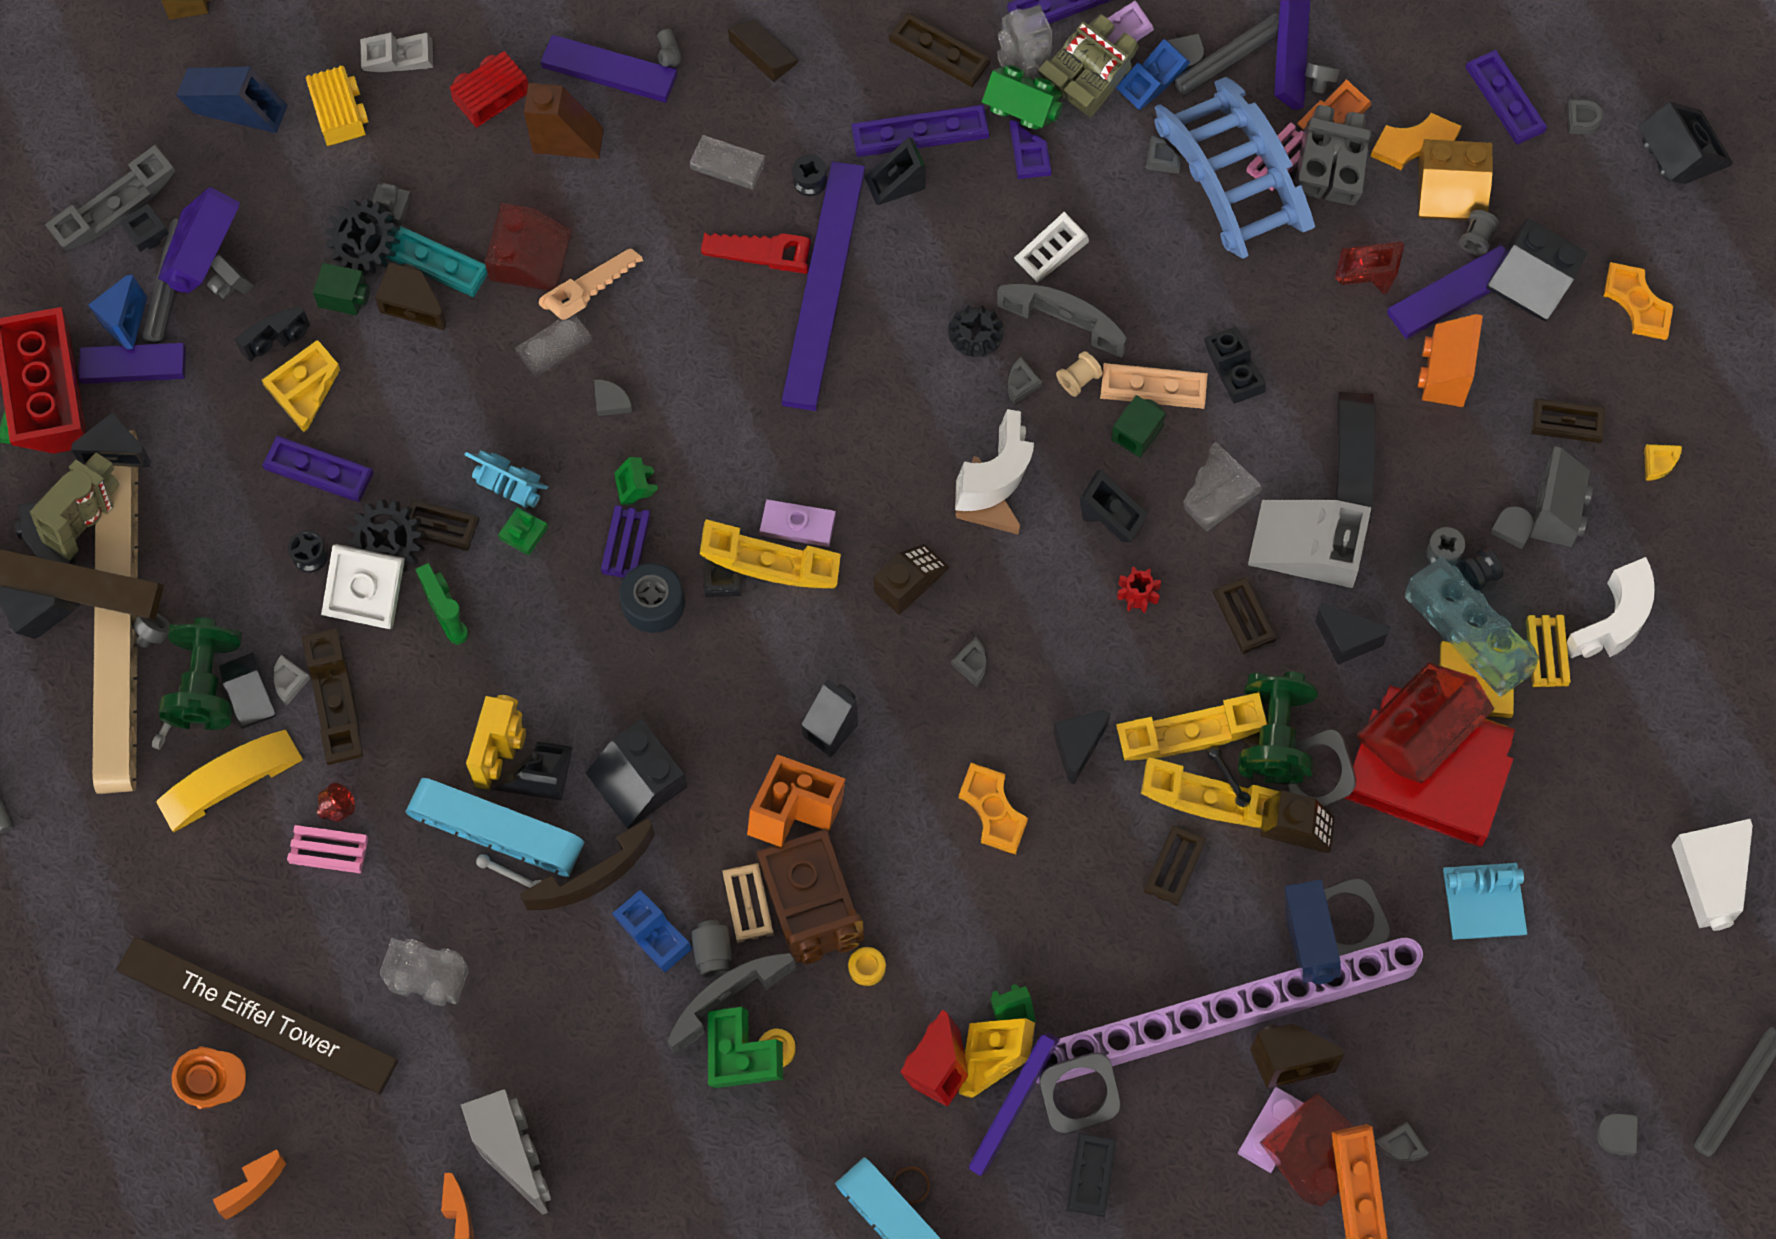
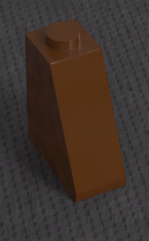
M529 83L524 116L533 153L599 159L604 128L563 86Z

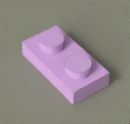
M1275 1087L1239 1149L1238 1154L1271 1173L1309 1106Z

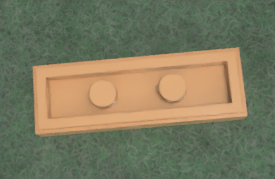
M1104 363L1100 399L1132 401L1137 395L1144 400L1150 399L1161 405L1204 409L1208 373Z

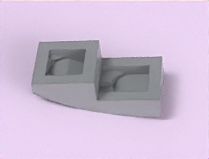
M390 32L360 39L361 68L363 71L391 72L433 68L432 38L428 33L396 39Z

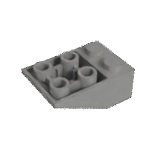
M1262 500L1248 565L1353 588L1359 570L1371 507L1339 500Z
M503 1089L461 1104L471 1140L481 1157L542 1215L548 1213L545 1202L551 1200L550 1192L541 1171L534 1170L533 1166L540 1164L529 1134L523 1135L522 1133L523 1130L528 1129V1124L518 1099L510 1100L506 1090Z

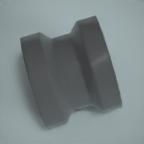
M1451 527L1437 529L1432 534L1426 549V557L1429 563L1441 570L1454 568L1459 563L1465 549L1463 535ZM1441 543H1443V544H1448V545H1451V546H1449V547H1447V546H1442Z

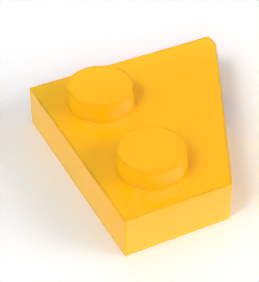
M317 340L262 379L264 387L299 428L305 432L336 379L340 367Z
M1023 1018L969 1023L965 1049L968 1077L961 1086L959 1094L973 1098L1026 1063L1031 1054L1035 1022Z

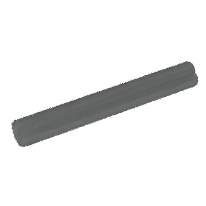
M1272 14L1176 77L1174 84L1176 89L1182 95H1187L1278 35L1279 14Z
M174 218L169 225V234L166 237L143 333L144 340L156 344L160 343L164 337L175 291L168 286V283L158 279L179 218Z
M1770 1027L1765 1032L1697 1138L1694 1148L1707 1157H1711L1716 1152L1776 1057V1028Z

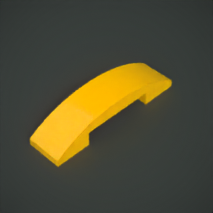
M707 519L704 522L700 555L720 566L750 577L785 585L810 588H835L837 586L841 557L839 553L808 545L802 551L739 535L740 528Z
M1259 692L1223 700L1224 705L1191 713L1153 721L1151 716L1116 724L1124 760H1144L1148 757L1160 758L1204 750L1211 746L1223 745L1260 732V728L1267 725Z
M286 729L241 745L205 764L173 786L156 802L174 833L206 815L205 809L268 774L271 778L303 759Z
M1148 757L1146 761L1141 794L1186 813L1261 828L1264 802L1280 792L1257 785H1252L1249 788L1239 786L1242 791L1248 793L1251 797L1247 807H1240L1235 802L1236 794L1229 783L1184 772V766Z

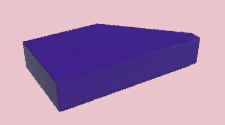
M1010 120L1009 126L1017 179L1051 176L1047 141L1036 134L1032 135L1020 127V123L1016 120Z

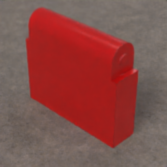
M1389 685L1386 696H1383L1380 704L1381 710L1373 709L1353 764L1356 776L1355 789L1344 799L1482 848L1488 837L1514 759L1508 757L1507 754L1513 743L1512 739L1515 729Z

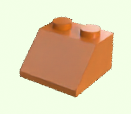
M1474 314L1436 324L1432 337H1425L1422 357L1428 358L1427 367L1420 368L1417 387L1423 388V401L1458 407L1464 406L1474 378L1483 315Z

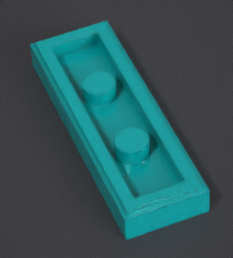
M402 226L394 235L395 238L400 240V244H392L391 249L396 253L395 257L389 255L385 257L401 265H412L419 271H422L423 275L473 298L490 272L488 265Z

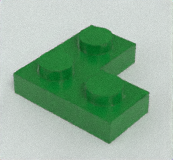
M743 1007L708 1011V1086L722 1088L783 1080V1042L773 1039L748 1043V1010Z

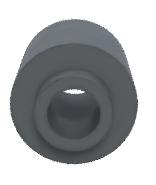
M717 920L699 923L698 928L691 932L696 968L700 970L701 977L703 978L721 977L730 971V965L733 963L728 927L720 925V922Z

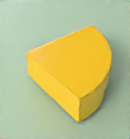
M1646 444L1644 448L1646 481L1656 480L1666 476L1667 474L1665 473H1670L1680 458L1682 446Z

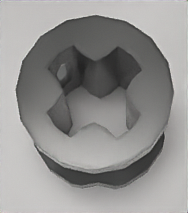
M1474 210L1469 216L1467 231L1460 236L1458 244L1462 250L1482 256L1488 252V240L1491 233L1496 230L1499 221L1491 213L1484 210Z

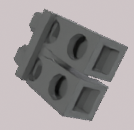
M1318 105L1303 131L1298 167L1293 180L1294 187L1301 185L1305 196L1321 199L1325 193L1324 200L1355 206L1363 193L1368 141L1371 130L1366 129L1364 114L1356 112L1347 113L1344 124L1333 122L1335 110L1332 107Z

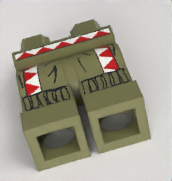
M1102 14L1089 25L1082 22L1077 31L1069 37L1062 49L1051 61L1046 60L1038 69L1041 78L1054 83V89L1062 91L1061 96L1063 98L1066 97L1072 105L1089 118L1096 113L1123 79L1124 75H1127L1132 69L1130 60L1139 48L1137 41L1127 33H1123L1115 44L1108 41L1107 38L1115 30V26Z
M95 453L85 465L75 460L69 466L70 472L66 473L30 511L41 542L69 561L79 551L75 540L86 527L93 526L99 521L102 512L108 514L114 506L110 496L120 486L118 480L111 474L114 470L113 464L98 453Z

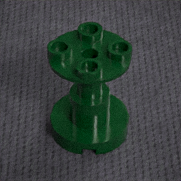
M205 617L195 618L194 624L170 625L168 630L170 642L177 647L192 651L189 672L181 675L179 692L161 697L159 701V718L171 726L182 729H189L190 723H205L204 730H221L229 727L233 715V707L228 701L216 696L218 678L211 674L214 653H229L237 650L241 645L242 633L238 630L218 627L215 620Z
M1286 672L1283 674V677L1268 676L1263 673L1249 674L1244 692L1246 695L1259 692L1261 703L1269 704L1268 724L1260 728L1259 745L1244 749L1239 754L1238 771L1241 775L1253 780V773L1265 776V783L1287 785L1303 782L1304 775L1308 776V778L1312 776L1313 758L1306 752L1295 749L1296 730L1290 727L1291 706H1300L1313 702L1318 696V690L1312 684L1305 682V675L1300 672Z

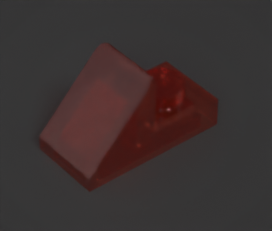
M1399 241L1344 248L1341 251L1335 279L1341 285L1372 282L1382 294H1386L1398 275L1405 244Z

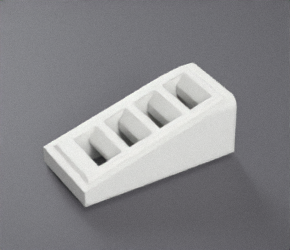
M1063 212L1017 254L1014 259L1038 283L1089 242L1087 234ZM1065 230L1072 240L1067 242L1059 233ZM1054 238L1063 248L1057 251L1049 243L1051 239ZM1042 246L1053 256L1049 261L1039 251ZM1032 254L1043 264L1039 270L1027 259Z

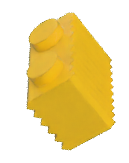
M340 65L338 68L334 67L332 70L327 69L325 72L321 71L319 74L314 73L312 76L307 75L305 77L327 146L366 135L363 124L369 122L363 103L356 105L354 99L355 96L360 95L355 77H347L344 66Z

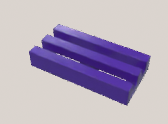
M615 505L601 566L602 574L624 578L630 570L640 565L651 516L650 511L643 510L642 512H637L635 508L624 510L622 506ZM621 518H626L616 568L611 567ZM634 520H640L630 570L624 569Z

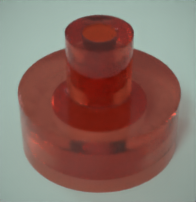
M339 783L330 784L318 794L319 806L316 808V811L322 819L329 818L332 821L341 822L355 811V801L352 794Z

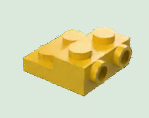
M498 695L497 698L485 696L466 762L474 785L477 788L490 790L492 780H498L501 774L503 760L499 757L513 759L516 749L521 750L523 748L526 728H522L523 714L516 709L518 700L507 695Z

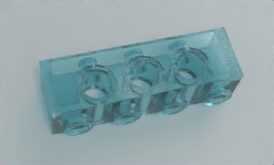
M1440 557L1409 579L1404 597L1447 642H1450L1464 660L1500 697L1533 675L1539 660L1533 645L1523 640L1512 629L1510 622L1504 616L1499 615L1488 604L1485 596L1480 591L1474 590L1464 580L1462 573L1457 567L1450 565L1443 557ZM1445 598H1451L1454 601H1448ZM1469 622L1475 623L1479 625V627L1472 626L1469 624ZM1494 647H1495V648H1499V649L1503 650L1504 652H1498V651L1494 650L1493 648H1494Z

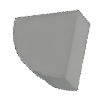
M281 655L274 666V686L280 699L288 705L310 680V677Z

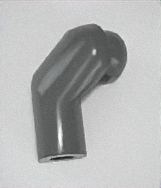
M671 29L662 30L657 35L662 47L658 54L659 63L664 67H676L680 64L682 57L680 46Z

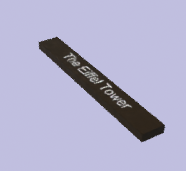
M134 937L116 969L119 973L379 1095L382 1094L398 1064L396 1058L137 937Z

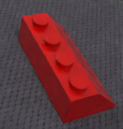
M62 307L0 318V379L11 445L52 454L71 451L72 443L86 433L70 326Z

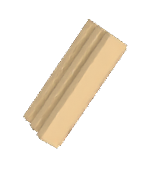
M759 863L722 870L737 943L745 942L744 940L759 939L761 936H773ZM753 873L764 923V926L759 928L756 926L746 874ZM731 877H739L749 930L742 931Z

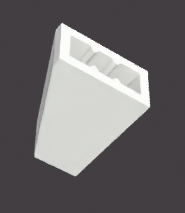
M1751 819L1679 834L1672 844L1699 928L1711 926L1713 931L1726 929L1734 925V920L1743 911L1753 827Z

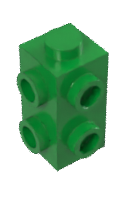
M1005 65V67L992 71L982 99V103L991 106L990 111L1006 117L1009 114L1021 119L1020 123L1032 129L1043 128L1058 119L1063 107V103L1059 102L1062 91L1054 89V83L1043 78H1035V80L1023 75L1024 71L1012 65Z

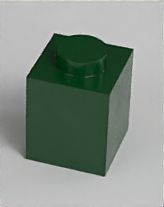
M322 263L313 295L318 308L358 316L361 305H366L368 302L370 286L367 285L363 272L360 270Z
M1136 395L1113 425L1111 440L1141 458L1162 430L1166 413L1162 411V408L1156 402L1150 399L1144 400Z

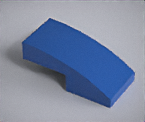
M1163 39L1143 64L1137 62L1116 89L1137 109L1141 110L1159 96L1191 62L1168 40Z
M641 890L612 913L624 930L664 973L692 950L687 939L665 918L663 912Z

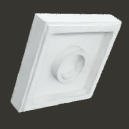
M339 544L333 545L321 615L386 629L393 628L405 558Z

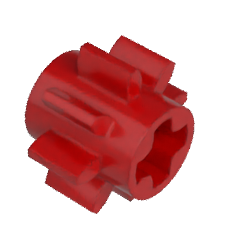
M1132 567L1128 578L1120 575L1118 584L1122 589L1118 590L1117 599L1126 600L1128 603L1127 611L1132 610L1134 607L1141 608V611L1146 613L1149 602L1153 604L1159 603L1160 595L1155 591L1160 589L1161 580L1153 581L1150 568L1146 571H1137L1135 567ZM1139 586V589H1140L1141 591H1145V592L1140 593L1137 588H1133V587Z

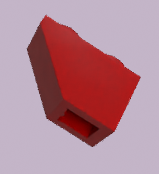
M942 1010L936 1020L929 1024L925 1036L916 1049L907 1056L900 1073L912 1088L948 1107L967 1079L968 1070L961 1031L950 1015Z

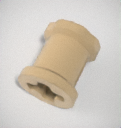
M1086 351L1080 353L1079 359L1066 370L1060 369L1056 373L1061 386L1073 397L1079 395L1081 388L1093 378L1099 379L1103 375L1097 360Z

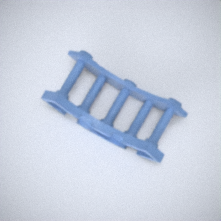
M1224 77L1214 82L1217 93H1215L1214 98L1176 114H1173L1161 104L1155 106L1158 117L1155 118V126L1159 135L1173 144L1189 163V169L1196 182L1200 181L1221 225L1223 232H1221L1220 236L1225 249L1243 259L1249 256L1244 243L1248 239L1286 223L1302 232L1315 228V224L1302 186L1294 187L1287 170L1293 165L1274 129L1255 102L1248 104L1244 100L1245 91L1233 80ZM1218 110L1227 115L1191 131H1188L1184 126ZM1236 126L1241 128L1250 139L1247 143L1209 159L1206 158L1198 145V142ZM1253 154L1261 156L1268 169L1266 175L1224 192L1214 171ZM1271 187L1277 189L1283 204L1281 211L1239 228L1231 204Z

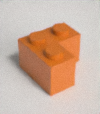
M777 754L750 808L747 835L782 847L794 820L830 831L842 805L846 779Z

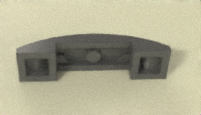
M156 145L128 164L132 171L84 206L76 210L71 205L45 224L65 251L86 244L119 224V221L146 205L164 187L174 174L175 169Z
M1030 284L1000 285L997 292L998 307L1027 319L1034 308L1092 332L1091 346L1123 358L1126 349V336L1109 317L1086 301L1066 292L1044 286Z
M791 953L766 956L742 964L728 971L701 991L686 1007L672 1029L667 1042L673 1055H677L705 1035L703 1025L699 1020L705 1017L708 1011H713L756 979L767 990L794 971L796 964Z

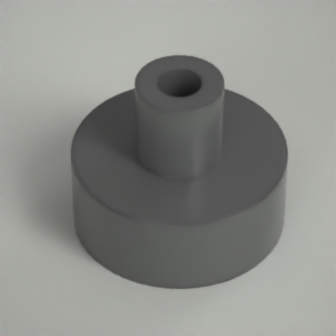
M1308 62L1305 76L1314 78L1312 91L1325 94L1327 81L1338 82L1340 68Z
M158 613L156 620L137 616L132 624L134 631L138 634L136 643L144 648H148L151 642L156 644L163 643L168 637V630L171 624Z

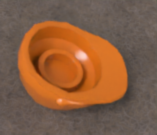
M199 1046L197 1049L187 1051L177 1060L172 1070V1088L177 1096L187 1104L196 1106L198 1109L211 1108L218 1104L230 1102L241 1095L246 1084V1070L241 1059L234 1054Z

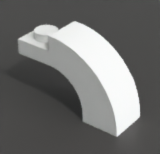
M1007 409L999 427L998 456L995 459L984 463H963L956 480L955 510L976 511L986 509L1004 501L1015 491L1030 462L1034 443L1024 441L1026 427L1021 426V411Z
M1646 557L1613 571L1607 584L1614 596L1615 611L1608 618L1570 634L1567 640V651L1571 658L1581 654L1584 658L1591 657L1600 652L1603 646L1609 657L1625 649L1638 635L1651 611L1655 592L1653 573Z

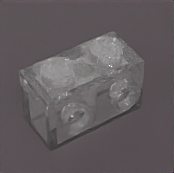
M1037 5L1024 10L1017 9L1002 17V31L998 32L1001 49L997 51L1001 67L1012 65L1022 69L1024 76H1034L1038 73V69L1046 60L1050 62L1052 30L1041 6Z
M391 938L379 974L385 984L389 986L388 990L393 993L409 996L410 992L424 995L423 999L431 1004L445 1006L446 1002L457 1005L469 969L462 955L449 949L437 951L427 948L425 944L416 940L405 939V941Z

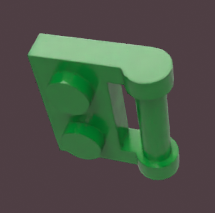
M429 563L416 568L415 570L425 596L448 640L457 645L464 643L469 633L467 627L460 621L459 605L452 599L449 593L450 589L442 573L434 574Z

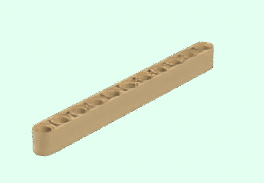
M129 430L130 433L137 439L136 432L134 430ZM113 466L114 470L111 474L118 480L120 486L110 496L114 507L108 514L102 512L101 518L95 524V570L138 578V549H134V546H138V516L135 517V514H138V485H135V482H138V467ZM94 607L93 785L96 794L131 792L136 790V781H133V778H136L137 747H133V744H137V713H133V711L137 710V680H133V677H137V647H134V644H137V633L134 631L132 624L137 616Z

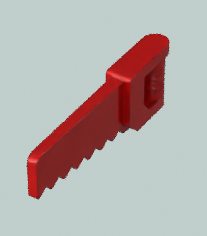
M704 233L701 253L705 256L766 265L771 269L807 274L809 266L806 263L811 240L807 237L784 233L773 236L771 239L767 236L758 238L756 235H753L751 238L743 235L740 238L736 234L731 237L723 234L720 237L716 233L712 236ZM795 246L796 250L793 261L783 260L785 250Z

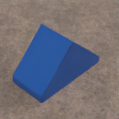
M126 275L88 306L102 327L126 349H133L147 296L133 275Z

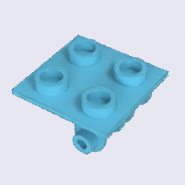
M480 450L478 454L465 453V456L483 464L482 466H476L472 474V478L476 479L478 485H482L496 494H501L505 487L504 498H510V500L525 508L528 506L534 508L540 498V495L536 494L538 488L546 490L548 486L539 482L541 477L539 474L523 467L521 469L513 465L508 467L511 461L496 453L491 452L490 454L483 450Z
M1517 863L1443 868L1452 940L1527 935L1520 884L1524 882V874L1522 869H1518Z

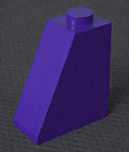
M209 187L186 206L180 214L158 279L168 283V286L173 290L188 294L199 286L212 264L239 208L240 202Z

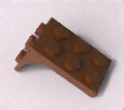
M827 829L784 842L782 847L775 845L756 852L789 952L794 957L795 963L802 961V964H811L821 960L825 953L837 950L839 953L847 952L858 947V942L864 941L863 920L861 914H857L854 909Z

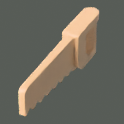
M627 249L577 280L569 279L544 294L539 299V305L543 309L551 310L561 320H566L584 309L590 300V296L597 295L598 290L605 289L606 285L613 283V279L620 278L622 273H627L629 268L635 267L637 262L643 261L642 256L633 249ZM566 298L569 299V300H568L567 302H565V303H562V302H561V301L565 300Z

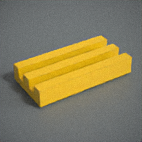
M1528 615L1526 618L1532 687L1569 686L1571 680L1564 615H1556L1555 618H1550L1549 615H1542L1541 618H1535V615ZM1537 626H1542L1547 678H1541ZM1551 626H1555L1560 678L1555 676Z

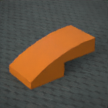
M1346 79L1325 102L1320 100L1297 125L1304 131L1318 105L1332 107L1335 110L1333 122L1344 124L1347 113L1356 112L1363 114L1372 104L1367 97Z
M277 1149L242 1167L248 1180L247 1182L212 1199L218 1213L225 1220L251 1205L280 1175L286 1166V1162Z
M444 1173L441 1212L446 1218L456 1219L454 1239H474L472 1218L465 1195L452 1173Z

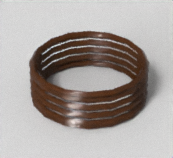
M907 1166L901 1168L895 1174L893 1187L895 1188V1182L903 1172L914 1170L921 1173L927 1181L925 1194L920 1199L914 1201L906 1200L909 1205H916L927 1197L930 1191V1180L923 1169L916 1166Z

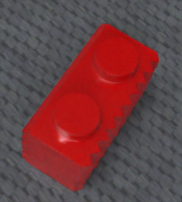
M502 51L496 56H487L481 62L480 67L471 73L458 75L449 88L454 103L471 123L478 128L481 124H484L508 108V106H511L527 95L528 80L517 64L507 55L506 51Z

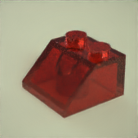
M501 203L485 258L489 280L547 291L553 290L558 286L571 237V230L535 208Z
M1315 1093L1259 1143L1303 1201L1322 1207L1339 1192L1331 1132L1355 1126L1319 1094Z

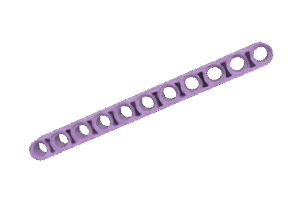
M1399 938L1341 955V977L1339 978L1342 981V985L1333 987L1327 983H1303L1300 970L1297 968L1060 1038L1050 1059L1055 1064L1073 1059L1072 1051L1077 1047H1085L1091 1053L1104 1054L1110 1060L1112 1066L1406 980L1416 973L1422 962L1423 951L1419 943L1410 938ZM1406 953L1412 959L1413 964L1408 966L1401 965L1395 959L1394 954ZM1362 963L1372 964L1376 968L1377 974L1375 976H1367L1361 972L1359 965ZM1299 984L1304 987L1307 995L1295 997L1290 994L1288 986ZM1256 994L1267 996L1271 1001V1006L1267 1008L1256 1006L1252 1001V996ZM1220 1005H1229L1235 1011V1016L1227 1019L1218 1015L1216 1008ZM1185 1015L1194 1016L1198 1019L1200 1026L1195 1029L1185 1028L1180 1022V1018ZM1148 1026H1157L1162 1029L1164 1036L1158 1040L1150 1039L1144 1033V1029ZM1114 1036L1123 1037L1127 1041L1128 1047L1124 1050H1114L1110 1047L1108 1040ZM1083 1067L1072 1069L1062 1075L1057 1083L1095 1072V1070Z

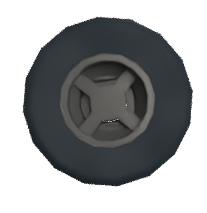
M658 563L641 564L630 570L622 580L619 590L622 611L629 624L639 631L647 633L664 632L673 627L682 617L685 608L682 582L676 572L666 565Z

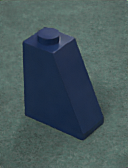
M250 66L187 68L176 95L194 114L277 133L288 106Z
M1322 879L1284 886L1285 917L1303 983L1326 984L1333 981L1336 977H1341V961Z

